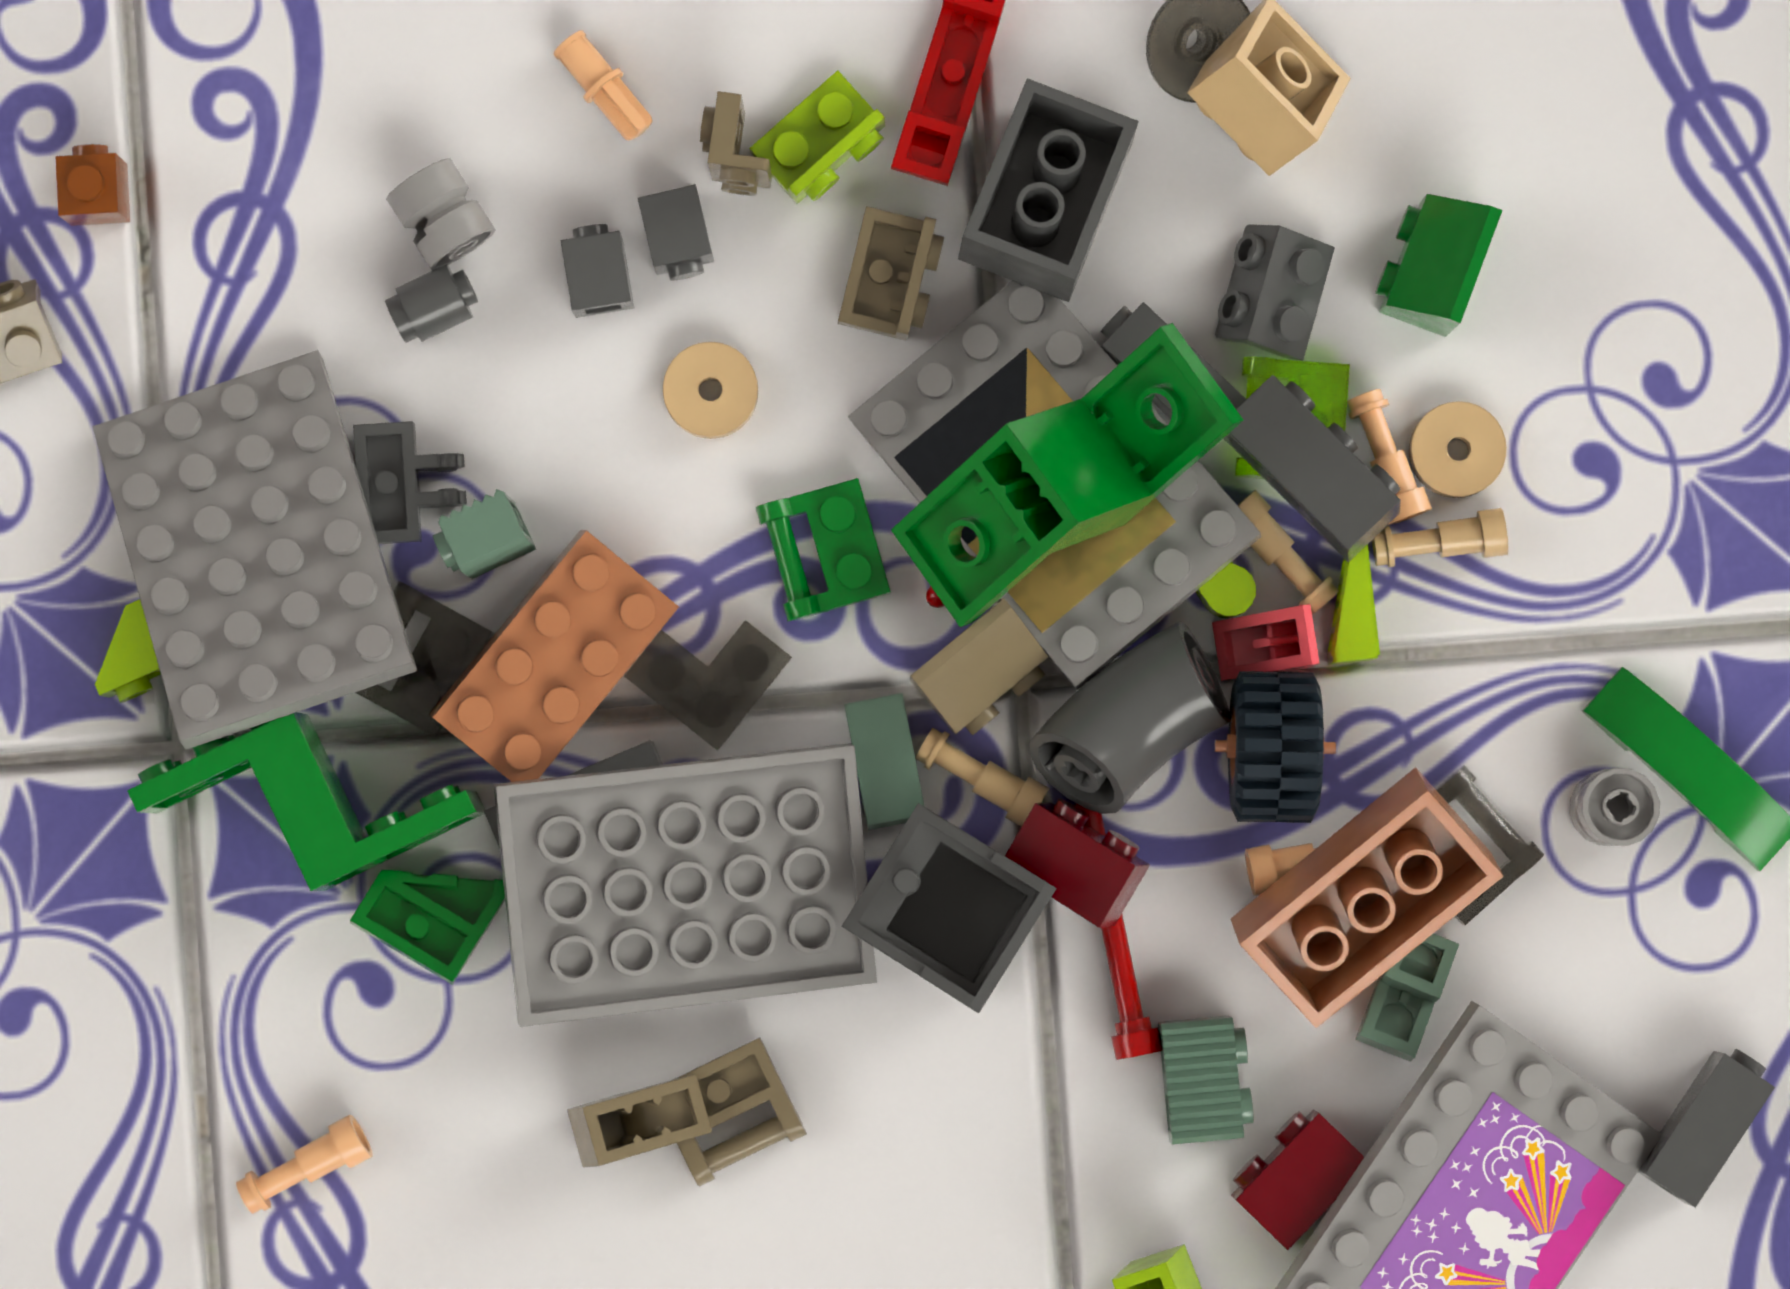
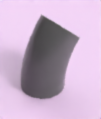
M1180 621L1123 654L1075 692L1029 741V754L1036 768L1048 783L1066 798L1085 809L1101 814L1116 813L1171 758L1208 733L1231 722L1230 711L1208 658L1190 629Z

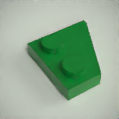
M381 870L351 917L350 924L453 985L505 901L503 879L490 881L458 878L455 875L433 874L429 876L412 874L407 871Z

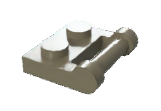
M760 1037L677 1077L696 1074L711 1128L770 1100L777 1116L705 1151L701 1149L696 1137L678 1142L677 1145L699 1187L714 1180L715 1172L787 1137L792 1142L807 1135L803 1123Z

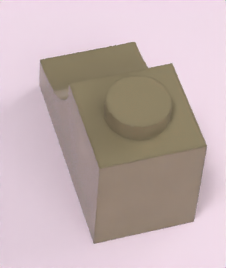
M696 1074L620 1093L567 1109L583 1167L602 1166L712 1132Z

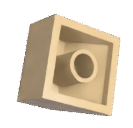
M1263 0L1205 61L1187 93L1197 103L1201 112L1208 118L1213 119L1237 143L1240 151L1248 159L1255 161L1270 176L1319 140L1351 78L1275 0Z

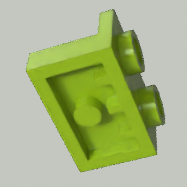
M837 70L752 145L749 150L754 157L769 159L772 177L796 204L807 195L813 201H816L840 179L834 171L851 156L857 162H860L881 144L884 137L879 131L885 127V117L878 109L873 110Z

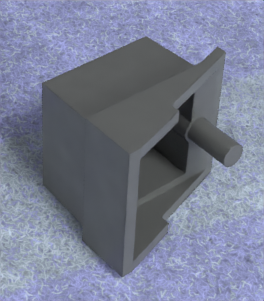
M918 803L841 927L975 1012L980 1013L1057 888Z

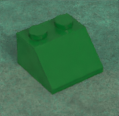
M1426 194L1418 208L1408 205L1396 234V239L1405 242L1398 263L1389 260L1386 262L1375 294L1385 297L1379 312L1444 337L1450 334L1462 321L1503 210L1489 205Z

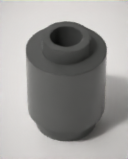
M448 264L396 288L397 295L385 300L388 311L405 343L418 337L423 342L473 318L469 306L479 302L464 270L453 274Z

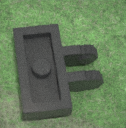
M413 421L353 425L355 466L379 544L422 542L420 508L452 507L467 504L466 491H460L457 488H445L432 492H419L418 471L454 472L465 467L464 454L417 455L416 431Z

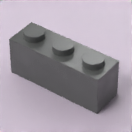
M1272 375L1236 409L1244 421L1223 439L1342 557L1350 562L1400 514L1401 500L1396 496L1400 491V487L1379 465L1375 464L1369 469L1353 454L1358 449L1353 439L1334 422L1327 428L1311 412L1316 407L1314 402L1296 383L1290 381L1284 386Z

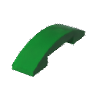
M1621 667L1582 710L1588 718L1625 751L1632 752L1715 828L1714 832L1757 871H1761L1790 839L1789 814L1719 746L1624 667Z

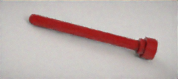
M1075 803L1078 808L1090 816L1086 825L1105 836L1106 832L1102 814L1085 809ZM1121 914L1115 926L1101 928L1120 1022L1115 1023L1117 1035L1111 1036L1116 1060L1163 1051L1158 1027L1152 1028L1150 1017L1143 1016L1123 914Z

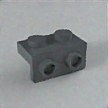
M1248 224L1235 248L1233 272L1227 293L1222 298L1218 309L1219 321L1215 332L1216 338L1230 342H1243L1289 360L1303 361L1335 247L1280 225Z

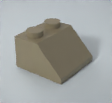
M1003 598L910 676V682L955 735L965 727L973 736L1000 714L993 705L994 702L1010 689L1019 698L1046 675L1039 665L1048 658V655L1013 608Z

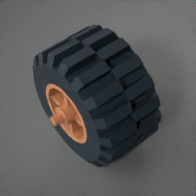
M1240 671L1231 691V722H1229V732L1226 740H1215L1214 744L1215 752H1226V758H1228L1229 799L1237 822L1311 823L1320 804L1324 754H1336V742L1324 741L1323 704L1320 685L1313 672Z

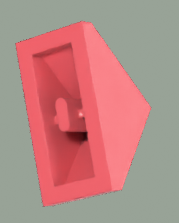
M1310 604L1212 622L1221 681L1236 679L1240 671L1284 672L1310 668L1320 664Z

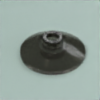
M1167 0L1154 16L1146 40L1148 67L1159 87L1179 100L1196 103L1187 92L1205 61L1249 16L1250 11L1242 0ZM1196 30L1197 40L1195 44L1190 48H1186L1188 37Z

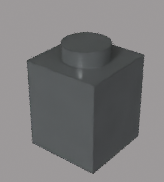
M696 184L637 198L656 274L668 273L669 280L675 281L704 273L703 264L714 262Z
M607 224L587 225L573 229V238L560 240L571 309L576 318L634 308L624 242L620 231L609 232Z

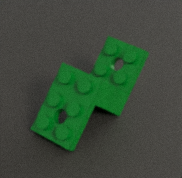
M1170 323L1158 328L1081 399L1006 423L898 522L891 531L957 624L963 627L973 623L1051 553L1125 525L1244 419L1175 325ZM1156 394L1163 395L1171 405L1172 418L1168 425L1158 421L1153 413L1152 401ZM964 526L972 529L978 537L979 552L976 557L967 553L962 545L961 535Z
M299 712L251 727V731L237 738L235 734L193 747L196 757L183 764L181 760L172 762L171 759L155 764L138 774L141 784L127 790L137 813L157 814L252 768L310 891L328 890L485 814V808L477 791L464 790L461 792L458 785L454 787L449 785L420 799L419 801L424 810L408 818L404 811L400 813L395 811L367 824L365 829L369 836L366 837L309 716Z

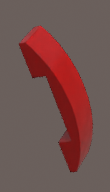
M943 0L942 9L910 111L908 110L891 169L948 186L1006 0Z

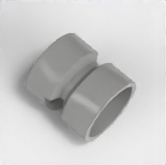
M451 158L440 160L418 171L399 184L386 198L404 228H415L417 230L413 242L432 271L461 259L483 244L496 231L479 202L466 200L465 196L469 187Z
M1626 768L1602 769L1588 774L1576 785L1570 797L1569 814L1574 828L1584 839L1603 846H1628L1642 841L1653 831L1660 814V800L1655 786L1645 775Z

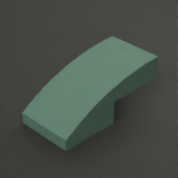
M903 693L844 704L851 744L855 745L857 775L868 830L906 823L917 804L919 803L924 806Z
M1433 933L1380 976L1355 1040L1411 1062L1416 1057L1434 1004L1441 997L1459 943Z

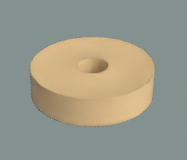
M703 342L684 349L672 360L664 376L663 398L670 416L684 431L700 438L716 439L735 433L749 421L758 401V383L751 364L738 350L723 343ZM707 380H715L722 386L720 397L714 401L704 400L699 394L701 385Z
M1449 402L1432 409L1417 423L1409 442V459L1416 477L1426 488L1444 497L1464 498L1484 490L1498 477L1506 459V439L1498 421L1484 408L1469 402ZM1459 439L1466 444L1468 454L1464 460L1457 461L1449 456L1447 446L1450 440Z

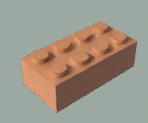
M580 530L429 715L511 782L539 779L677 611L679 606L587 530Z
M1415 767L1230 920L1240 946L1311 1024L1318 1028L1504 876L1489 849Z

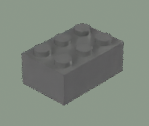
M1027 78L963 234L958 260L1069 302L1132 146L1139 121Z

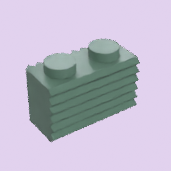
M496 489L494 497L485 494L483 502L474 499L472 507L463 504L461 512L452 510L450 517L441 515L438 523L442 531L432 535L447 568L451 567L453 572L460 569L462 573L471 579L536 550L515 501L505 492Z
M1231 1016L1158 1022L1163 1049L1161 1051L1169 1142L1174 1145L1244 1138L1243 1124L1254 1123L1250 1087L1240 1088L1237 1064L1248 1063L1244 1027L1234 1028L1233 1017Z

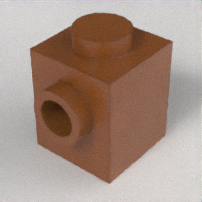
M100 144L77 145L72 147V155L55 156L59 217L71 226L130 222L128 165L116 153H108V146Z

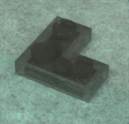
M745 620L709 666L705 665L661 630L624 677L719 751L792 660V657Z

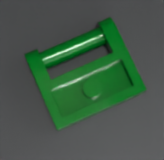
M858 478L755 507L760 525H767L788 602L783 604L788 622L891 594ZM804 513L807 514L828 592L812 596L789 519Z

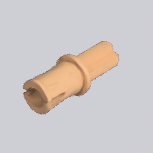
M583 30L572 34L556 48L553 55L562 62L585 90L584 100L587 103L594 101L625 140L635 139L652 124V117L621 80L623 72L620 68L613 70L587 39Z

